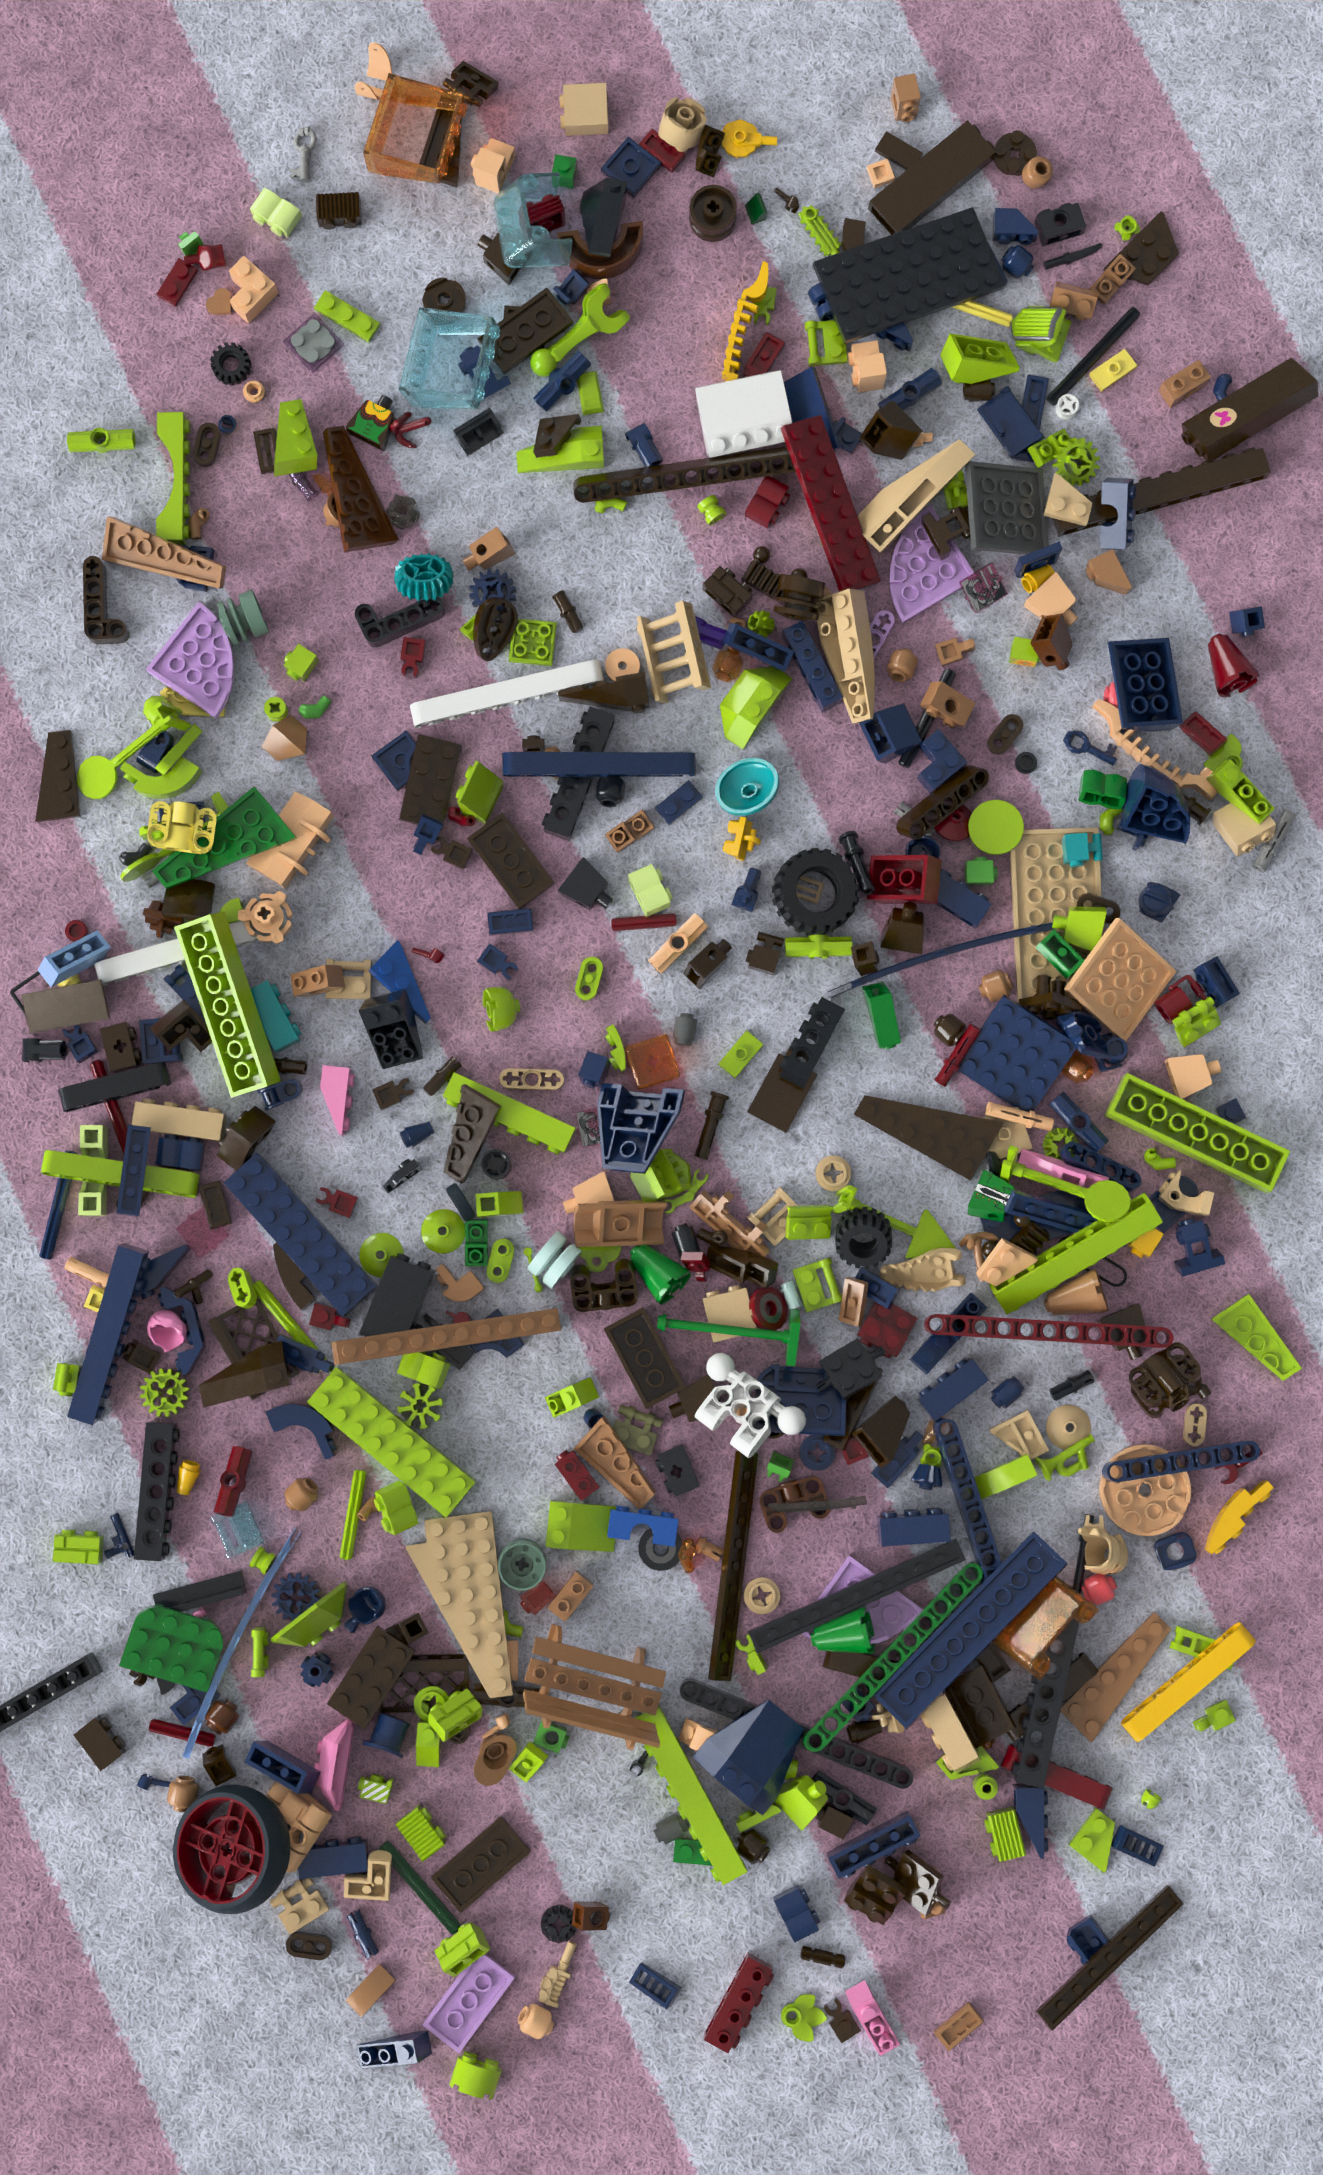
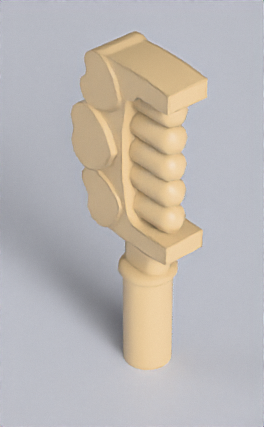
M568 1941L562 1958L559 1960L558 1967L552 1965L550 1970L547 1971V1975L543 1976L539 1991L540 2002L552 2007H558V1997L563 1990L562 1986L565 1985L564 1981L570 1977V1973L566 1970L570 1965L576 1943Z

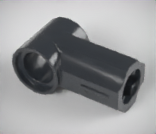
M34 1038L22 1040V1062L65 1060L68 1054L66 1041L63 1040L43 1041L42 1039Z

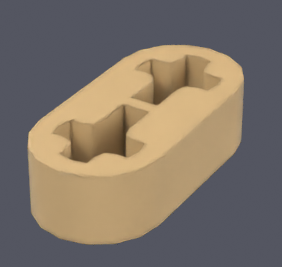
M1199 1403L1190 1404L1185 1411L1183 1439L1191 1446L1202 1444L1205 1438L1207 1410ZM1195 1407H1198V1411L1202 1412V1415L1197 1417V1423L1195 1424L1194 1416L1190 1415V1412L1194 1411ZM1193 1426H1196V1434L1200 1435L1199 1439H1195V1442H1192V1438H1188V1433L1193 1432Z

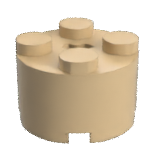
M679 97L669 100L665 106L658 135L668 144L676 147L678 151L686 152L689 148L699 143L707 117H705L703 106L691 98L678 100Z

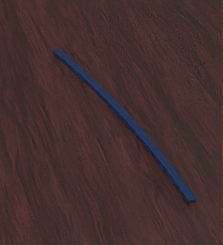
M1052 923L975 939L900 962L849 983L852 984L851 989H854L892 973L953 953L1057 929L1052 928Z

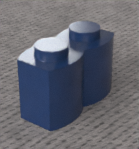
M165 1134V1138H159L155 1160L156 1165L202 1171L206 1144L200 1143L201 1139L187 1137V1141L178 1140L179 1136Z
M796 1885L773 1897L794 1943L819 1931L817 1924L820 1923V1919L815 1909L810 1911L807 1905L810 1899L805 1889L800 1890L799 1886Z

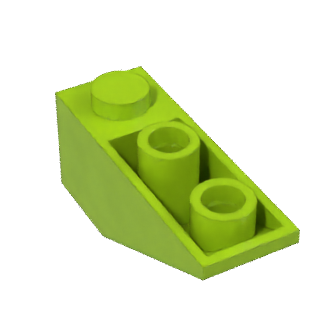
M1231 759L1221 763L1206 778L1221 796L1258 824L1275 809Z

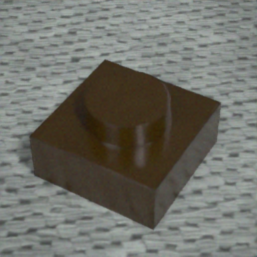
M536 735L527 736V739H522L523 752H545V740L540 739V736Z

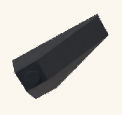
M605 178L583 192L579 209L580 214H582V224L585 228V238L589 254L605 257L611 256L626 202L627 181Z

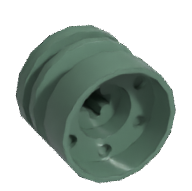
M252 589L239 594L240 605L236 606L231 597L228 598L230 609H226L223 601L217 602L220 622L234 646L240 644L237 636L239 633L244 642L248 641L247 630H251L256 638L269 633L267 623L261 615L262 610Z
M517 1538L510 1541L502 1549L499 1556L498 1572L501 1580L508 1587L517 1591H527L536 1587L542 1581L546 1571V1557L543 1549L535 1541L527 1538ZM521 1558H525V1562L529 1563L524 1565L523 1568H519V1564L516 1563Z

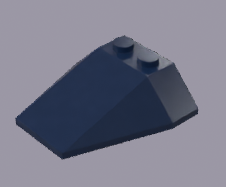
M602 1083L597 1102L602 1168L611 1171L646 1174L681 1112L685 1090L663 1088L662 1094L628 1091L621 1084Z
M767 1699L708 1737L692 1757L747 1806L763 1816L779 1795L804 1728L771 1700Z

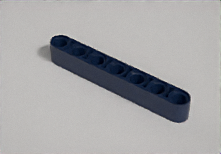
M1238 1441L1111 1461L1103 1466L1102 1475L1109 1482H1123L1250 1462L1259 1457L1260 1448L1253 1441ZM1245 1445H1248L1251 1449V1454L1248 1457L1243 1454ZM1224 1448L1229 1452V1457L1226 1461L1221 1458V1451ZM1201 1452L1207 1455L1205 1464H1201L1199 1461V1454ZM1179 1455L1185 1459V1464L1182 1468L1176 1463ZM1157 1459L1163 1462V1468L1160 1471H1157L1154 1467ZM1135 1462H1138L1141 1466V1471L1137 1475L1132 1471V1466ZM1112 1466H1116L1119 1470V1475L1116 1478L1110 1475Z

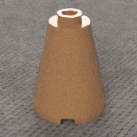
M1096 1269L1090 1270L1047 1294V1299H1044L1047 1313L1052 1312L1053 1316L1096 1314L1109 1311L1102 1283Z

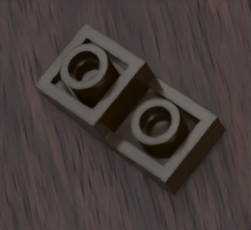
M705 124L697 150L696 171L714 177L722 158L717 153L725 132Z

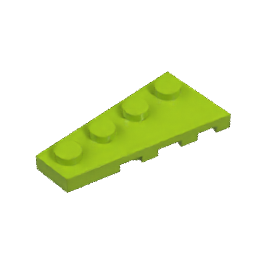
M1249 1293L1211 1318L1282 1381L1302 1369Z

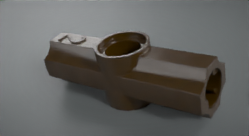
M475 1683L474 1699L481 1705L525 1708L524 1689L539 1692L541 1688L512 1685L515 1696L513 1700L507 1702L502 1697L489 1698L483 1685Z

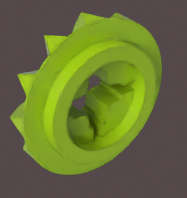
M1058 1127L1052 1129L1043 1140L1045 1155L1062 1160L1060 1152L1057 1154L1058 1146L1053 1142H1060L1065 1137V1145L1072 1141L1079 1143L1075 1134L1067 1128Z
M428 1685L420 1689L415 1696V1712L424 1721H428L430 1713L429 1703L426 1700L430 1701L436 1696V1703L444 1704L449 1699L447 1692L439 1686Z

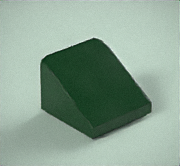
M758 192L745 204L752 225L765 221L767 217L765 204L761 194Z

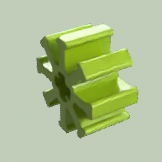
M422 1383L412 1385L415 1389L416 1398L408 1394L407 1390L400 1394V1398H405L411 1402V1405L405 1407L398 1406L397 1410L399 1414L411 1410L413 1413L404 1423L408 1426H413L414 1420L419 1416L421 1422L420 1429L429 1427L426 1414L434 1418L435 1422L439 1421L442 1417L441 1414L431 1410V1406H443L444 1399L439 1398L437 1401L430 1402L429 1398L437 1391V1388L429 1386V1390L422 1396ZM419 1399H422V1403L426 1402L427 1407L423 1408V1412H419L420 1409L416 1410L415 1405L419 1403Z

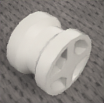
M1071 394L1061 396L1055 407L1057 416L1062 420L1072 419L1079 408L1078 399Z

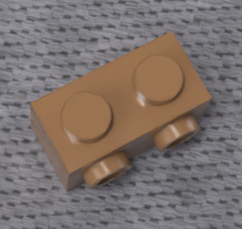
M1056 281L1049 307H1061L1066 310V313L1074 314V318L1079 320L1092 319L1098 291Z

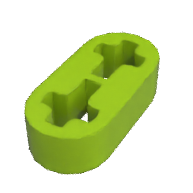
M233 1268L228 1274V1283L234 1302L239 1307L245 1309L252 1308L257 1301V1294L251 1275L242 1268Z

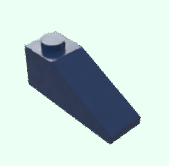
M185 1244L150 1260L148 1269L143 1271L141 1278L144 1280L143 1287L140 1292H137L136 1298L141 1297L144 1300L155 1295L154 1290L164 1283L190 1251L189 1245Z

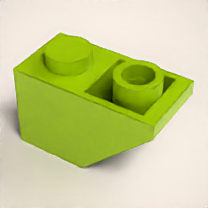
M522 1191L475 1194L477 1217L479 1218L524 1214Z
M591 1377L546 1396L545 1400L554 1418L600 1397Z

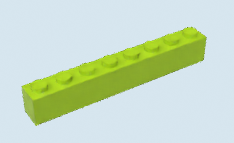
M1142 1193L1130 1201L1129 1211L1120 1220L1114 1222L1097 1220L1036 1256L1038 1261L998 1286L989 1284L1007 1315L1017 1311L1029 1301L1037 1299L1044 1292L1057 1287L1066 1279L1076 1276L1088 1266L1096 1264L1105 1256L1115 1253L1119 1248L1135 1241L1144 1233L1154 1230L1163 1221L1145 1193Z
M660 1705L658 1706L656 1716L642 1713L635 1717V1719L651 1722L656 1725L660 1741L659 1748L644 1745L649 1757H655L658 1763L655 1765L659 1776L661 1778L665 1776L669 1784L666 1786L672 1799L676 1797L680 1806L677 1809L683 1820L688 1819L691 1825L688 1830L694 1841L699 1840L702 1846L699 1849L705 1861L709 1860L713 1869L710 1871L715 1881H721L724 1886L748 1871Z

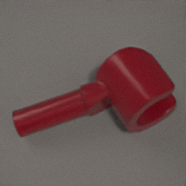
M412 948V953L425 956L431 961H435L434 963H439L444 957V954L436 948L431 953Z

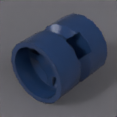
M820 283L814 285L808 291V296L812 305L817 306L815 311L820 321L833 319L834 317Z

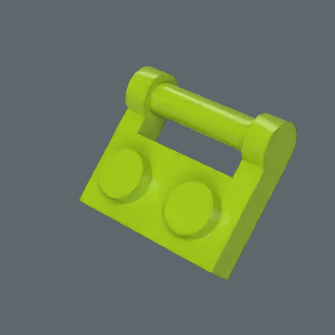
M835 320L805 322L810 358H808L809 367L846 364V344L842 340ZM817 330H822L825 357L818 356Z
M831 1257L792 1270L806 1313L842 1301V1294L839 1292L831 1264H833ZM818 1268L823 1269L831 1298L825 1299L816 1271Z
M256 1626L252 1629L253 1668L251 1669V1677H264L265 1669H269V1655H265V1646H269L270 1633L266 1632V1626Z

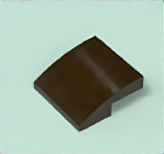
M192 879L166 889L162 909L164 919L186 917L187 921L190 922L211 914L216 887L215 883Z

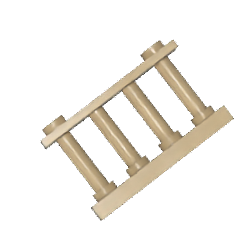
M685 601L675 603V614L650 622L648 618L637 617V631L642 639L652 683L651 693L655 701L664 704L669 703L667 694L691 685L703 691L711 688L693 606ZM676 622L680 623L681 632L679 635L655 643L654 630ZM681 643L685 645L686 653L684 656L660 664L658 651ZM686 664L689 665L691 671L689 677L665 685L663 672Z

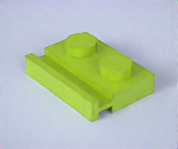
M830 1205L787 1206L786 1239H830L832 1207Z

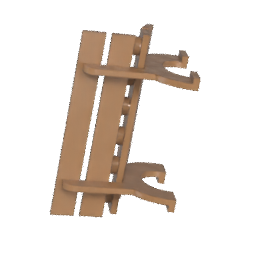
M552 1623L547 1639L535 1637L532 1653L550 1658V1662L534 1658L530 1659L524 1681L542 1685L539 1692L524 1689L523 1698L526 1714L541 1717L543 1727L547 1729L553 1720L625 1739L628 1750H633L636 1742L659 1748L660 1741L656 1725L631 1717L633 1710L656 1716L661 1699V1692L640 1687V1683L660 1688L664 1686L666 1671L644 1665L646 1649L637 1647L633 1662L567 1645L562 1643V1627ZM562 1661L630 1679L632 1683L628 1684L557 1665V1663ZM550 1688L621 1706L624 1709L621 1713L616 1714L548 1696Z

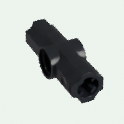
M820 1770L814 1774L812 1778L814 1782L821 1781L825 1784V1794L828 1797V1801L867 1826L877 1810L875 1806ZM841 1792L848 1794V1800L844 1803L836 1800L837 1795Z

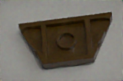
M1160 211L1104 267L1103 271L1121 254L1136 268L1127 279L1136 280L1138 283L1148 286L1179 254L1164 213Z

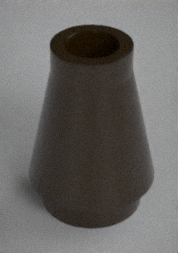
M879 1720L852 1721L850 1725L846 1726L851 1743L856 1742L859 1744L876 1734L882 1733Z

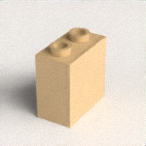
M606 83L563 85V94H559L560 108H564V115H560L561 129H565L566 136L608 134Z
M1232 803L1213 813V825L1237 857L1243 853L1250 852L1257 845L1267 842L1275 836L1276 823L1270 815L1258 824Z
M741 1285L729 1287L728 1292L720 1294L719 1290L706 1293L707 1298L702 1299L708 1323L756 1328L751 1318V1315H753L752 1309L749 1310L750 1301L747 1289H741ZM711 1333L713 1343L738 1337L737 1335Z

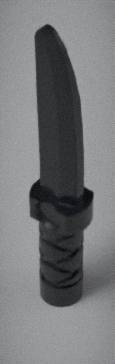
M1098 243L1070 254L1066 252L1063 253V256L1043 262L1045 270L1063 264L1069 265L1073 261L1087 257L1097 252L1102 247V244Z

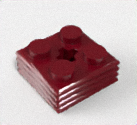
M548 194L540 202L535 204L528 202L521 207L519 212L520 223L527 240L565 226V207H563L559 195Z

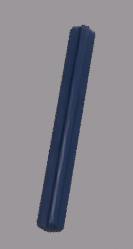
M66 1150V1151H65V1153L77 1154L76 1152H73V1151H69V1150ZM58 1178L39 1254L40 1258L51 1260L53 1257L72 1179Z

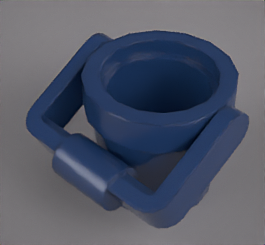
M1111 1033L1101 1035L1107 1044L1109 1057L1103 1059L1095 1058L1099 1070L1106 1072L1122 1067L1121 1062L1124 1061L1128 1053L1127 1043L1122 1038L1112 1036Z

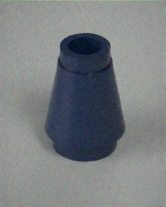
M429 1121L404 1127V1130L399 1132L406 1148H413L434 1134Z

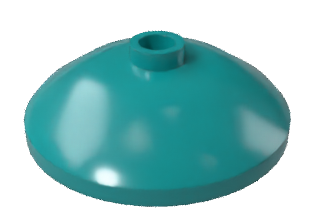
M746 758L739 760L727 767L718 778L715 787L717 802L724 811L732 815L746 816L757 813L767 807L775 798L779 789V775L774 766L764 759Z

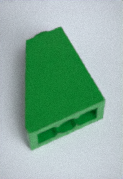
M884 981L862 986L876 1043L879 1048L891 1049L896 1044L901 1043L891 992Z

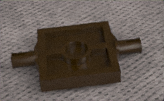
M909 1849L903 1852L900 1862L891 1855L885 1859L884 1863L895 1871L893 1880L908 1888L903 1899L915 1909L927 1916L931 1913L935 1902L945 1910L949 1908L951 1901L941 1895V1883L944 1878L941 1873Z

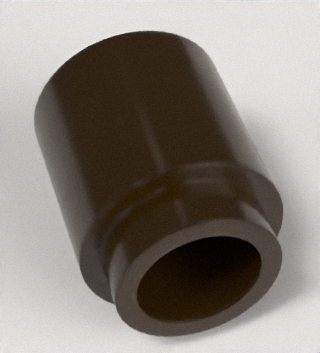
M990 379L973 384L963 383L964 400H969V402L991 401V396H995V383H991Z

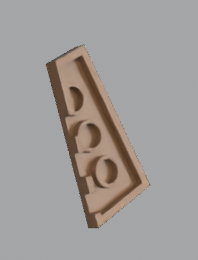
M603 1415L574 1447V1450L638 1509H642L655 1495L656 1491Z

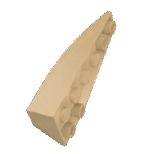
M959 439L882 489L858 515L863 536L880 553H883L976 454Z
M849 588L814 600V603L821 606L820 610L815 609L816 614L819 615L817 624L821 646L839 691L843 696V701L853 724L873 719L875 698L874 655L864 591Z

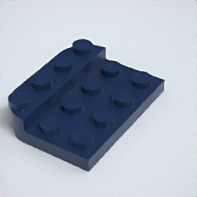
M773 1364L760 1373L757 1381L781 1398L780 1404L784 1407L795 1406L804 1412L806 1424L798 1434L845 1436L846 1399L843 1400L839 1392L832 1386L822 1393L818 1391L816 1384L827 1379L826 1373L822 1368L785 1367ZM755 1389V1398L761 1395V1390ZM771 1414L769 1417L771 1432L784 1433L778 1427L777 1418ZM757 1421L754 1428L757 1430L762 1429L765 1426V1421Z

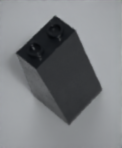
M398 1253L397 1256H390L359 1334L367 1337L413 1330L435 1270L430 1269L432 1265L419 1261L418 1264L409 1261V1256Z

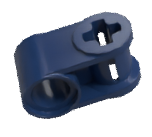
M162 731L141 749L136 762L153 773H158L155 767L173 748V736L166 731ZM160 737L166 740L164 744L158 741Z
M288 1079L257 1091L258 1094L262 1095L266 1105L264 1109L267 1111L299 1097L303 1087L297 1079ZM288 1083L295 1084L297 1088L295 1095L287 1093L286 1086Z

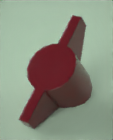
M448 1310L446 1311V1314L454 1317V1323L472 1321V1317L468 1313L458 1312L454 1314Z

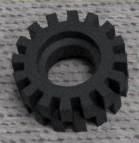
M228 342L224 343L225 347L223 348L219 345L218 351L214 349L212 352L214 357L211 356L210 358L212 362L210 365L214 375L223 384L227 385L229 383L234 385L236 382L241 384V380L245 381L247 374L250 375V368H252L247 351L243 350L241 345L236 346V343L231 342V346H229ZM229 357L239 360V366L234 371H226L223 368L224 361Z

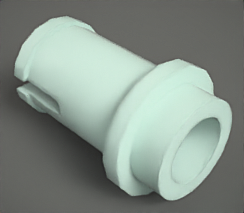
M793 1280L780 1285V1292L783 1291L789 1310L790 1308L795 1309L803 1305L795 1288L797 1284H794Z

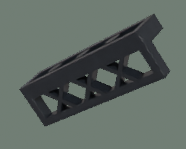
M241 1570L153 1594L155 1604L164 1605L163 1607L181 1612L247 1593Z

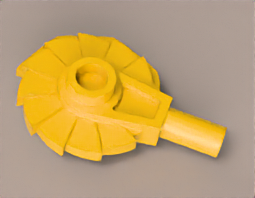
M741 119L727 123L722 130L725 132L722 149L724 148L728 155L738 159L739 157H748V155L756 151V148H760L761 145L777 146L776 136H761L755 125Z

